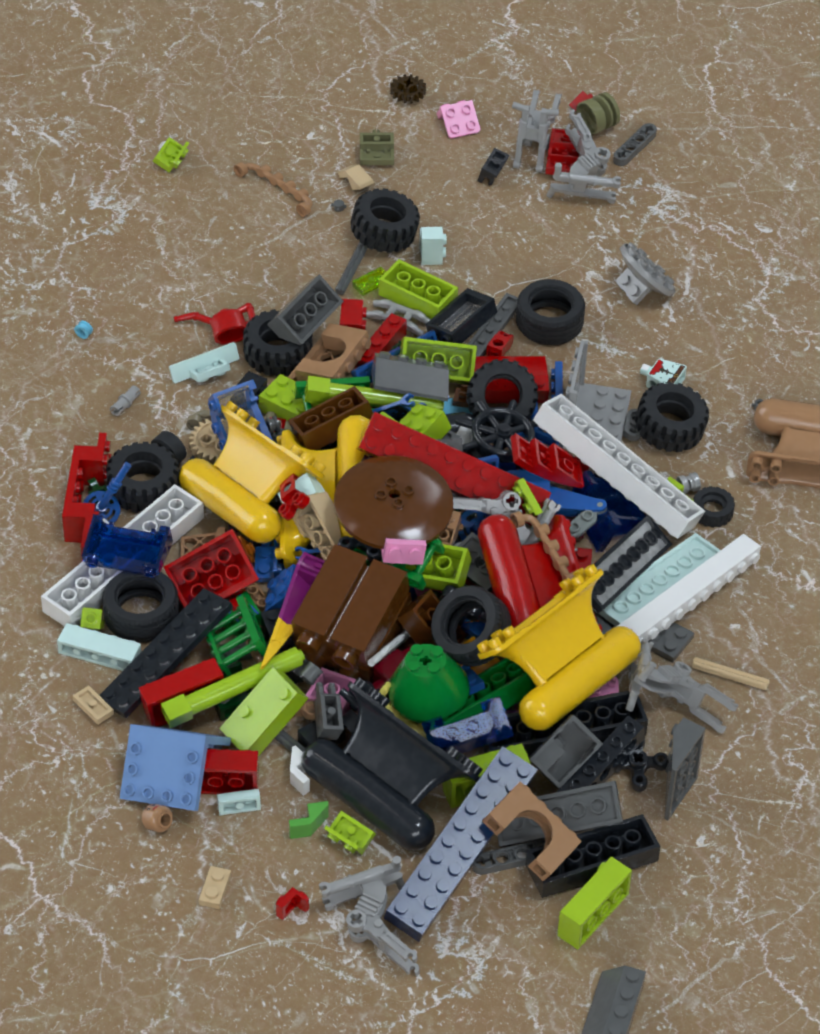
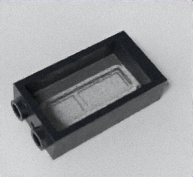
M467 288L426 323L427 332L435 331L438 341L462 344L497 313L495 299Z

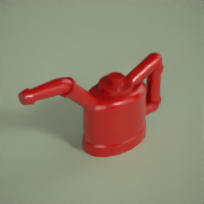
M246 303L238 309H222L213 315L212 318L199 314V312H190L174 316L173 318L175 322L193 319L209 324L215 342L220 345H227L243 340L244 328L249 322L245 321L243 313L247 312L249 321L256 315L252 304Z

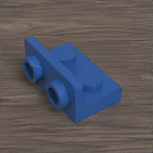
M274 540V546H256L255 571L259 578L257 582H269L282 572V563H279L275 556V549L279 548V543Z

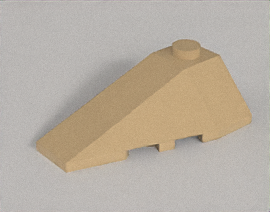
M327 492L308 495L310 497L309 504L302 510L298 508L292 519L303 537H308L311 540V546L318 548L321 551V556L326 560L334 544L338 545L341 533L333 501Z

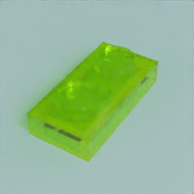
M379 267L353 280L352 286L364 296L379 288V279L386 271Z

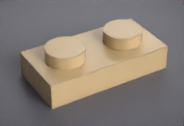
M89 685L73 695V701L97 725L114 715V709Z
M210 866L199 898V905L220 909L231 877V870Z

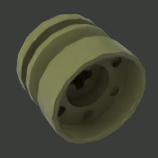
M607 92L586 99L577 105L576 114L581 113V117L591 135L600 133L604 129L611 128V126H615L620 122L618 104Z

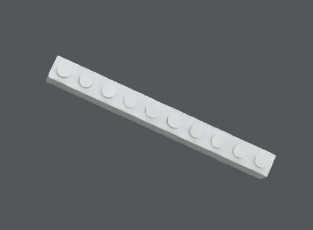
M742 534L618 626L632 629L639 636L640 643L643 638L647 642L650 639H655L661 631L667 630L673 622L680 620L688 611L694 610L700 602L706 601L711 594L718 592L727 582L730 583L738 574L744 573L750 565L756 564L760 559L761 546L745 534Z

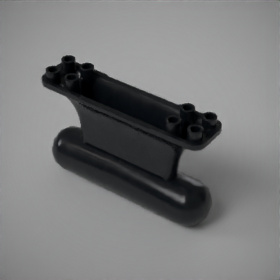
M358 677L354 684L350 681L347 685L354 694L358 704L356 727L348 743L342 749L327 739L312 741L305 747L301 756L302 767L308 776L402 848L408 851L422 850L432 842L435 835V824L430 815L418 807L421 801L435 787L448 780L465 778L477 782L480 779L479 774L483 769L453 746H450L445 752L421 736L386 708L390 702L388 698Z

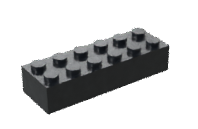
M641 814L623 820L622 824L597 828L577 834V837L582 842L544 881L528 867L541 853L544 845L527 850L525 865L541 897L544 898L585 885L597 872L602 862L606 863L610 857L615 858L631 870L657 862L661 846L644 815Z

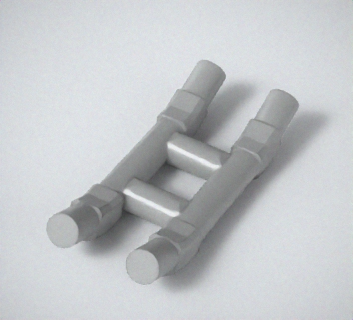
M388 299L373 301L374 307L387 308L388 311L386 313L380 310L367 311L366 318L385 321L391 313L394 314L398 311L405 314L403 318L407 319V330L417 336L423 335L424 331L413 322H410V319L413 317L424 324L431 320L419 310L410 309Z

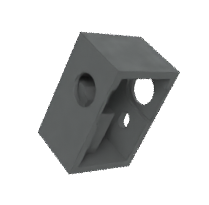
M570 715L528 758L556 788L560 789L603 743L574 715Z

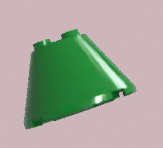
M415 644L410 648V651L392 674L389 680L391 687L388 696L392 707H395L404 718L418 723H436L448 719L449 715L456 711L459 712L464 707L470 693L469 679L464 669L448 656L441 646Z

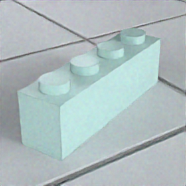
M66 623L57 640L59 654L121 671L141 653V643Z

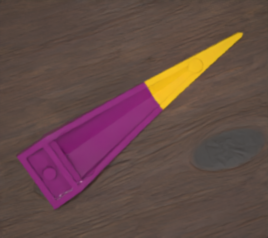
M303 552L297 562L263 658L261 670L264 669L292 635L291 621L323 566L324 560Z

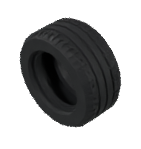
M544 279L529 284L520 292L517 299L516 323L518 329L529 340L542 345H560L574 339L583 328L585 301L581 293L571 284L556 279ZM553 307L561 309L567 314L560 317H546L539 315L534 310Z
M145 567L127 569L112 578L103 591L102 601L105 623L112 633L122 639L133 640L137 643L153 641L179 614L178 591L175 584L168 576L155 569ZM146 596L154 598L161 603L159 607L148 613L135 614L121 608L125 601L134 597Z
M473 585L459 587L448 593L436 607L431 623L432 639L436 646H441L443 651L458 664L469 667L486 664L497 656L480 660L477 656L480 652L477 645L486 639L488 641L492 639L490 635L499 629L504 630L511 626L510 612L498 597L485 588ZM483 608L486 612L484 630L474 641L459 644L456 637L459 621L470 610Z

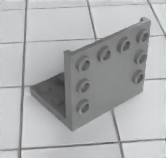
M581 340L580 347L575 349L574 358L577 360L572 362L571 371H574V373H570L568 384L571 387L567 386L565 397L569 398L573 404L621 442L631 398V390L584 383L588 341Z

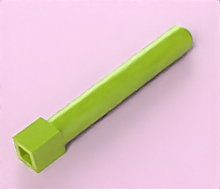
M308 376L305 386V402L320 404L352 388L353 385L330 383V378ZM355 386L369 401L370 406L376 408L399 401L406 395ZM418 396L409 399V402L414 401L415 404L423 402L428 407L442 411L444 409V401Z
M296 647L290 648L275 655L262 670L260 668L262 662L187 696L181 694L161 703L162 713L171 729L193 719L194 714L256 687L272 667L287 673L302 666L305 656L301 649Z

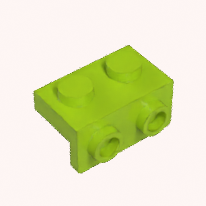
M169 137L152 162L170 173L173 167L177 169L182 160L179 158L186 156L189 151L187 149L189 142L186 141L184 146Z
M340 811L330 827L326 825L324 828L329 833L327 835L328 838L336 843L340 840L345 844L344 848L353 854L357 851L362 855L376 835L374 831L343 811Z

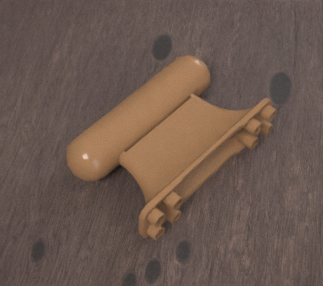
M776 398L765 399L760 402L754 412L756 427L767 435L779 436L781 438L777 447L772 452L753 451L749 454L746 475L749 477V480L753 483L766 481L773 486L780 483L820 488V404Z

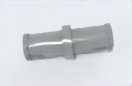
M133 385L125 394H121L118 397V401L110 407L111 413L119 416L125 408H129L132 402L141 394L140 389Z

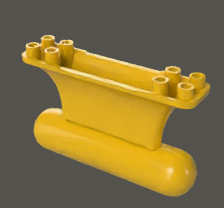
M228 401L225 406L221 405V412L228 423V437L221 454L214 465L199 458L188 460L179 472V484L183 490L202 501L205 507L250 540L264 544L275 539L282 527V519L279 513L269 505L271 500L280 491V484L293 473L301 477L307 472L315 478L322 480L325 476L322 472L326 466L319 461H316L311 466L315 458L306 452L300 458L303 450L295 444L290 450L277 444L256 429L260 424L258 420L251 416L246 422L250 415L241 408L235 413L238 406Z
M351 415L342 420L337 432V448L328 450L304 448L290 430H283L282 435L276 438L277 444L284 446L288 450L294 444L302 449L303 453L300 458L305 452L315 458L311 466L316 461L326 466L322 472L325 475L322 480L316 479L320 482L325 492L328 493L333 504L336 486L341 477L351 467L361 462L364 455L370 456L356 449L369 419L361 415ZM281 517L282 527L279 535L275 538L277 543H280V547L275 549V556L278 560L283 559L284 566L287 569L292 564L297 565L299 560L295 557L302 555V551H295V548L300 546L306 549L311 540L300 534L293 519L287 521ZM338 520L341 538L344 536L353 537L343 528Z
M594 564L587 566L585 569L580 568L572 573L573 578H567L560 582L559 585L562 591L515 628L511 625L504 630L499 629L490 635L492 639L489 641L486 639L477 645L480 651L477 656L480 660L492 656L507 658L519 665L536 685L519 703L521 720L528 728L539 731L549 729L633 663L641 652L639 636L632 629L625 626H616L604 635L601 632L592 609V591L604 572L601 568L597 569Z

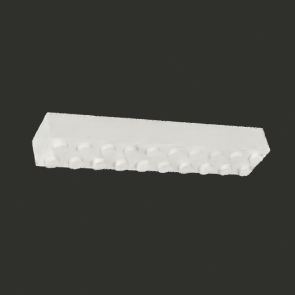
M560 394L544 402L533 421L541 429L547 431L554 440L564 445L570 453L575 454L583 464L592 468L598 476L608 481L611 487L619 490L627 500L636 504L642 512L647 513L653 518L655 523L664 527L671 536L678 539L695 528L705 510L564 395Z
M174 484L41 596L42 611L64 627L66 623L79 625L81 623L82 608L98 609L103 605V591L112 578L127 569L146 568L178 541L181 536L204 518L203 502Z

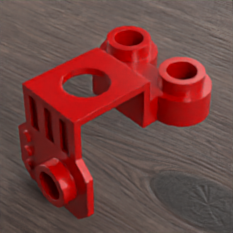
M294 473L280 484V498L285 503L279 507L278 512L287 521L294 517L296 509H304L310 501V497L295 488V480L299 477ZM291 484L290 488L284 492V489Z

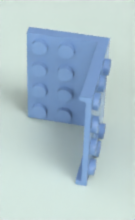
M130 724L119 799L198 811L207 748L222 749V745L230 746L231 738L158 726Z

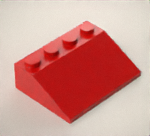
M476 356L474 372L486 362L490 363L495 359L500 361L504 358L509 359L508 361L519 362L520 366L528 368L527 371L534 376V381L538 386L537 403L548 401L549 379L545 356ZM496 379L486 387V403H509L513 399L517 403L519 402L520 394L517 386L507 379Z
M233 529L164 566L168 577L176 586L178 596L184 608L203 588L226 599L259 581L248 554Z

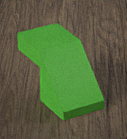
M328 801L307 804L308 818L289 820L290 839L312 836L329 817Z

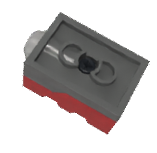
M471 532L462 542L454 544L457 547L468 548L472 558L465 584L480 586L494 594L478 536Z

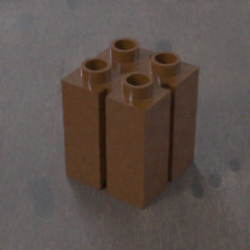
M334 544L291 621L294 637L297 640L295 644L298 649L302 650L305 658L320 669L325 668L331 671L336 669L339 674L356 680L359 677L362 680H368L373 683V666L368 665V660L401 634L404 628L397 618L412 602L411 593L409 592L408 575L404 570L373 559L370 567L366 565L368 556Z

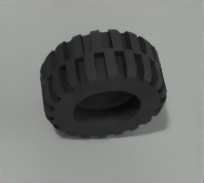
M379 188L373 191L369 190L356 200L350 222L351 230L355 238L360 240L362 245H367L371 250L376 249L377 252L386 251L387 253L399 252L413 243L420 222V213L416 205H413V201L410 198L407 199L406 195L399 194L398 191H389L385 188L379 190Z
M273 309L270 312H261L259 316H254L246 324L243 332L244 357L248 364L259 373L263 372L267 376L275 375V377H278L280 374L289 376L312 349L313 334L302 345L292 342L285 345L268 344V342L276 340L286 341L279 338L267 325L279 313V311Z
M503 358L500 361L495 359L490 363L486 362L474 372L470 379L466 396L469 412L475 417L481 412L476 405V401L479 399L489 409L490 407L485 400L486 387L496 379H507L513 382L519 390L520 399L515 410L529 419L538 401V386L534 381L533 374H530L525 366H520L517 361L511 362L508 361L509 359ZM510 423L511 428L516 426L515 424Z
M664 382L658 383L657 386L653 385L648 388L640 399L635 416L637 431L641 430L640 436L646 439L649 445L653 444L659 450L665 449L666 452H682L684 449L686 451L695 447L702 439L709 420V408L706 406L705 400L701 399V395L698 392H694L693 388L689 386L685 387L681 383L673 384V382H667V384H664ZM660 413L674 414L683 421L667 419Z
M143 441V443L139 444L134 442L130 446L127 444L122 447V450L118 449L114 456L110 457L106 466L108 486L125 462L131 464V468L121 482L120 489L116 494H113L119 504L122 505V508L127 511L129 509L135 513L143 511L174 484L178 487L180 485L179 464L177 459H175V455L164 446L160 447L157 443L149 444V442ZM143 473L156 476L147 481L130 479L134 475Z

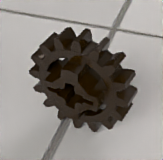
M404 74L403 77L397 76V79H393V83H390V94L393 95V99L397 98L398 102L401 100L404 103H413V100L419 102V98L423 99L424 95H426V83H423V79L419 80V76L414 78L412 74L410 76Z

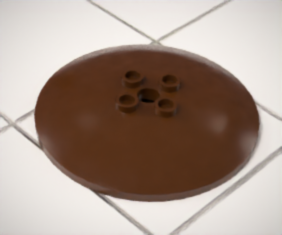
M378 456L357 463L341 477L334 494L335 513L343 528L358 541L378 549H384L386 538L426 540V544H428L445 531L453 514V496L445 479L429 465L404 456ZM395 494V495H398L399 497H397V498H391L390 495Z

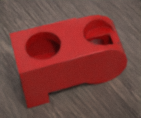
M499 330L487 344L486 356H504L513 344L514 335Z

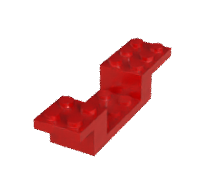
M99 432L97 446L74 445L62 522L64 541L81 543L82 561L91 555L94 550L98 549V539L96 537L99 536L100 524H97L99 523V511H96V504L82 503V495L80 493L84 492L85 485L90 486L87 480L92 478L97 480L99 486L105 485V480L107 479L106 466L112 454L108 453L111 449V441H107V433Z

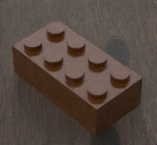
M353 386L288 421L294 436L299 440L302 447L310 450H319L337 440V432L342 420L351 415H361L370 419L373 411L369 401Z

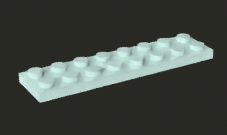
M697 533L693 534L654 561L598 614L613 625L618 626L721 550Z

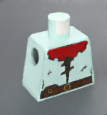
M658 359L653 367L643 364L640 374L647 376V388L653 385L657 386L658 383L662 382L664 384H667V382L682 384L685 380L687 366Z

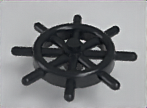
M514 399L509 402L508 408L493 407L489 409L482 400H477L476 405L481 412L475 417L473 422L462 418L455 420L457 425L471 429V442L462 444L463 452L475 448L484 457L497 455L499 462L512 463L513 455L510 437L515 433L523 432L525 435L523 438L530 442L535 438L534 428L538 427V424L533 420L529 421L523 414L515 410L517 401ZM497 420H503V423L499 424ZM489 422L492 427L483 424ZM510 423H513L516 426L511 428ZM479 432L489 435L482 438Z

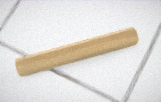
M695 657L692 662V668L762 690H767L770 680L698 657Z

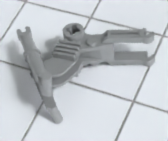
M534 90L530 105H523L517 102L512 104V108L522 111V117L519 120L513 168L519 169L521 166L523 146L531 147L532 141L539 143L536 172L542 173L544 170L545 149L548 150L550 134H547L548 128L555 122L556 116H559L558 108L561 103L562 94L556 93L552 109L542 108L541 111H538L536 107L540 91Z
M573 109L570 111L569 118L573 121L576 128L570 130L571 125L568 124L565 128V133L569 136L580 157L571 166L569 173L561 172V163L555 164L553 178L556 181L568 182L569 184L551 183L546 195L552 198L555 192L565 195L587 197L589 199L607 200L609 203L614 204L616 192L586 188L587 184H591L593 186L598 185L618 189L621 185V177H599L605 174L611 155L610 150L605 147H596L591 133L581 117V113L575 115V110Z
M510 490L503 491L496 499L453 497V509L476 510L490 515L502 514L509 518L510 514L520 511L522 513V510L518 508L521 504L520 496ZM511 496L514 498V501H511L510 504L506 503V499H509ZM546 498L543 502V512L537 516V520L540 524L546 523L549 525L555 513L561 508V505ZM525 525L517 528L521 545L540 541V538H537L534 534L533 526H531L530 530Z
M643 638L641 641V652L638 654V666L634 664L635 662L628 666L630 671L628 674L630 695L625 709L631 712L634 710L642 686L649 691L656 692L662 698L675 697L678 703L687 704L692 714L712 726L715 731L724 733L727 727L722 725L723 722L702 709L700 705L706 694H708L729 710L736 711L739 705L734 703L735 700L729 698L709 683L699 684L690 677L692 669L683 662L676 661L673 667L671 665H659L658 669H655L657 665L651 661V649L654 643L652 641L648 643Z
M394 856L389 864L379 865L353 875L349 874L348 877L331 883L321 882L319 884L320 890H323L322 901L325 904L326 911H331L335 905L352 899L356 900L360 897L357 905H355V910L349 912L346 917L351 940L356 943H362L367 939L372 941L378 949L403 969L407 975L411 973L412 969H414L415 976L419 975L420 969L416 963V951L407 947L391 933L381 920L385 914L388 899L386 887L396 884L397 888L401 890L405 884L402 873L398 872L401 870L400 856Z

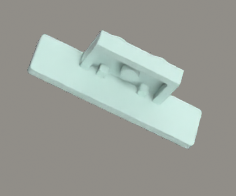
M232 342L170 365L169 370L172 381L178 383L192 378L197 382H206L210 377L224 375L226 371L231 370L229 363L239 360L236 343Z

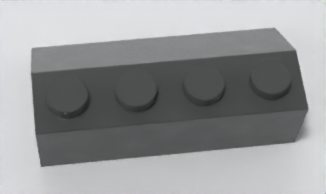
M319 274L310 280L267 325L279 338L302 345L341 305L343 300Z
M625 965L602 971L582 1034H629L644 987L646 971Z

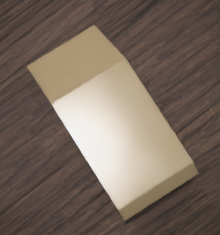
M359 164L350 165L337 171L340 178L348 177L352 190H360L374 183L373 179Z

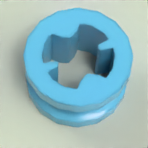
M80 321L75 326L74 331L80 338L86 339L93 332V328L88 322Z

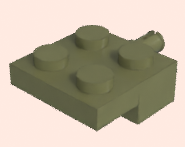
M374 129L373 133H360V165H394V132H380L378 129L376 132V129Z

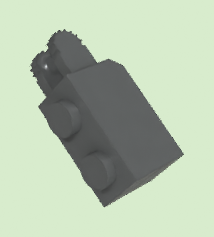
M317 682L315 686L316 699L314 701L317 740H337L344 730L340 695L336 694L335 683H329L327 688L328 694L323 691L322 682Z

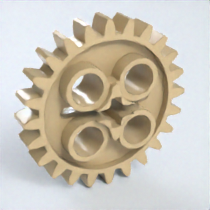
M205 419V424L199 422V427L194 426V431H191V437H189L190 450H192V455H196L197 458H202L213 464L218 459L222 450L219 446L220 440L218 435L214 434L212 430V422ZM221 419V422L228 436L227 420Z

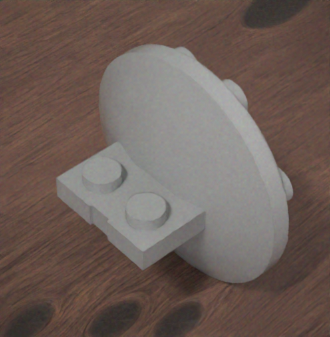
M632 242L629 244L624 243L620 247V251L628 268L615 282L625 291L628 298L638 305L651 290L669 297L673 296L676 292L673 286L675 282L668 275H664L666 271L660 265L656 266L651 259H648L644 250L638 249Z

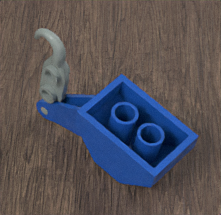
M527 470L508 471V473L514 476L524 478L525 481L551 492L549 499L561 505V508L555 515L576 517L570 522L571 526L569 529L571 536L575 538L580 537L597 521V516L604 515L607 512V503L603 499L550 486V480Z

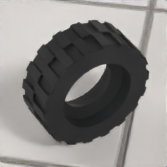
M709 486L698 490L697 494L694 495V502L705 510L698 523L714 528L721 527L722 525L725 526L733 518L734 498L725 489ZM715 502L722 505L723 509L718 512L706 510L704 504Z

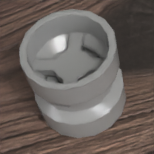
M696 472L689 473L688 476H677L676 481L684 486V494L691 490L695 492L701 489L700 478Z

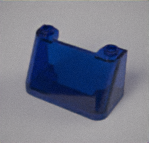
M93 514L82 552V559L90 568L101 567L154 578L160 574L171 550L173 539L170 527L160 525L157 532L153 528L151 532L115 527L114 522L110 521L107 524L103 521L102 515Z

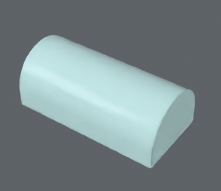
M259 789L217 794L219 816L261 810Z

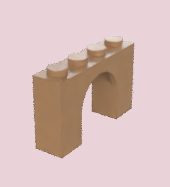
M330 323L321 334L325 349L343 352V354L334 360L325 362L303 358L295 368L297 381H307L308 376L330 379L347 378L358 361L361 360L365 351L370 348L371 340L368 331Z
M519 782L482 822L497 836L516 818L525 817L538 823L545 835V845L541 853L528 867L544 881L582 841L574 831L569 830L562 823V820L547 808L543 801L539 800L531 792L528 786Z

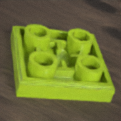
M520 478L516 480L513 491L523 499L524 504L522 506L526 514L533 516L541 514L543 511L525 479Z

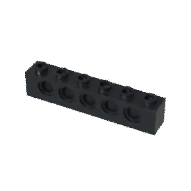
M627 716L603 742V745L557 792L605 783L629 757L630 753L645 739L644 726L630 716Z

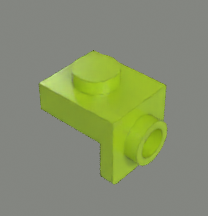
M82 608L80 627L96 631L103 629L105 620H102V609Z

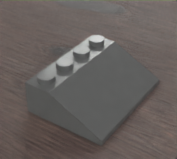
M385 351L375 353L371 370L374 389L401 394L411 393L418 397L448 402L449 368L444 362H427L424 358L409 359V356L402 354L392 356L389 352Z
M684 717L679 724L676 723L671 731L673 738L669 744L671 751L667 757L669 763L665 770L667 773L665 795L666 820H669L697 780L706 728Z

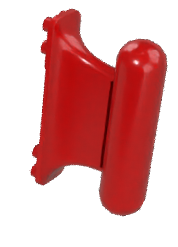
M495 514L482 520L478 527V540L493 593L508 608L511 616V625L515 628L562 591L559 585L562 582V575L559 570L554 568L553 560L549 554L545 553L541 540L533 544L521 545L516 526L511 518L502 514ZM557 514L548 525L550 534L547 536L550 541L554 539L558 541L560 549L557 553L560 557L565 555L568 558L569 566L566 568L569 573L580 569L574 550L576 539L570 534V520L566 519L563 515ZM598 624V626H599V628H600V630H601V632H602V626H601V624Z

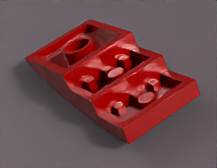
M552 128L545 174L554 175L556 163L562 164L561 172L569 173L571 166L580 157L579 153H577L569 136L565 133V129Z
M517 433L510 437L513 463L544 479L581 489L584 487L581 461L555 443L548 447L536 438L528 442Z

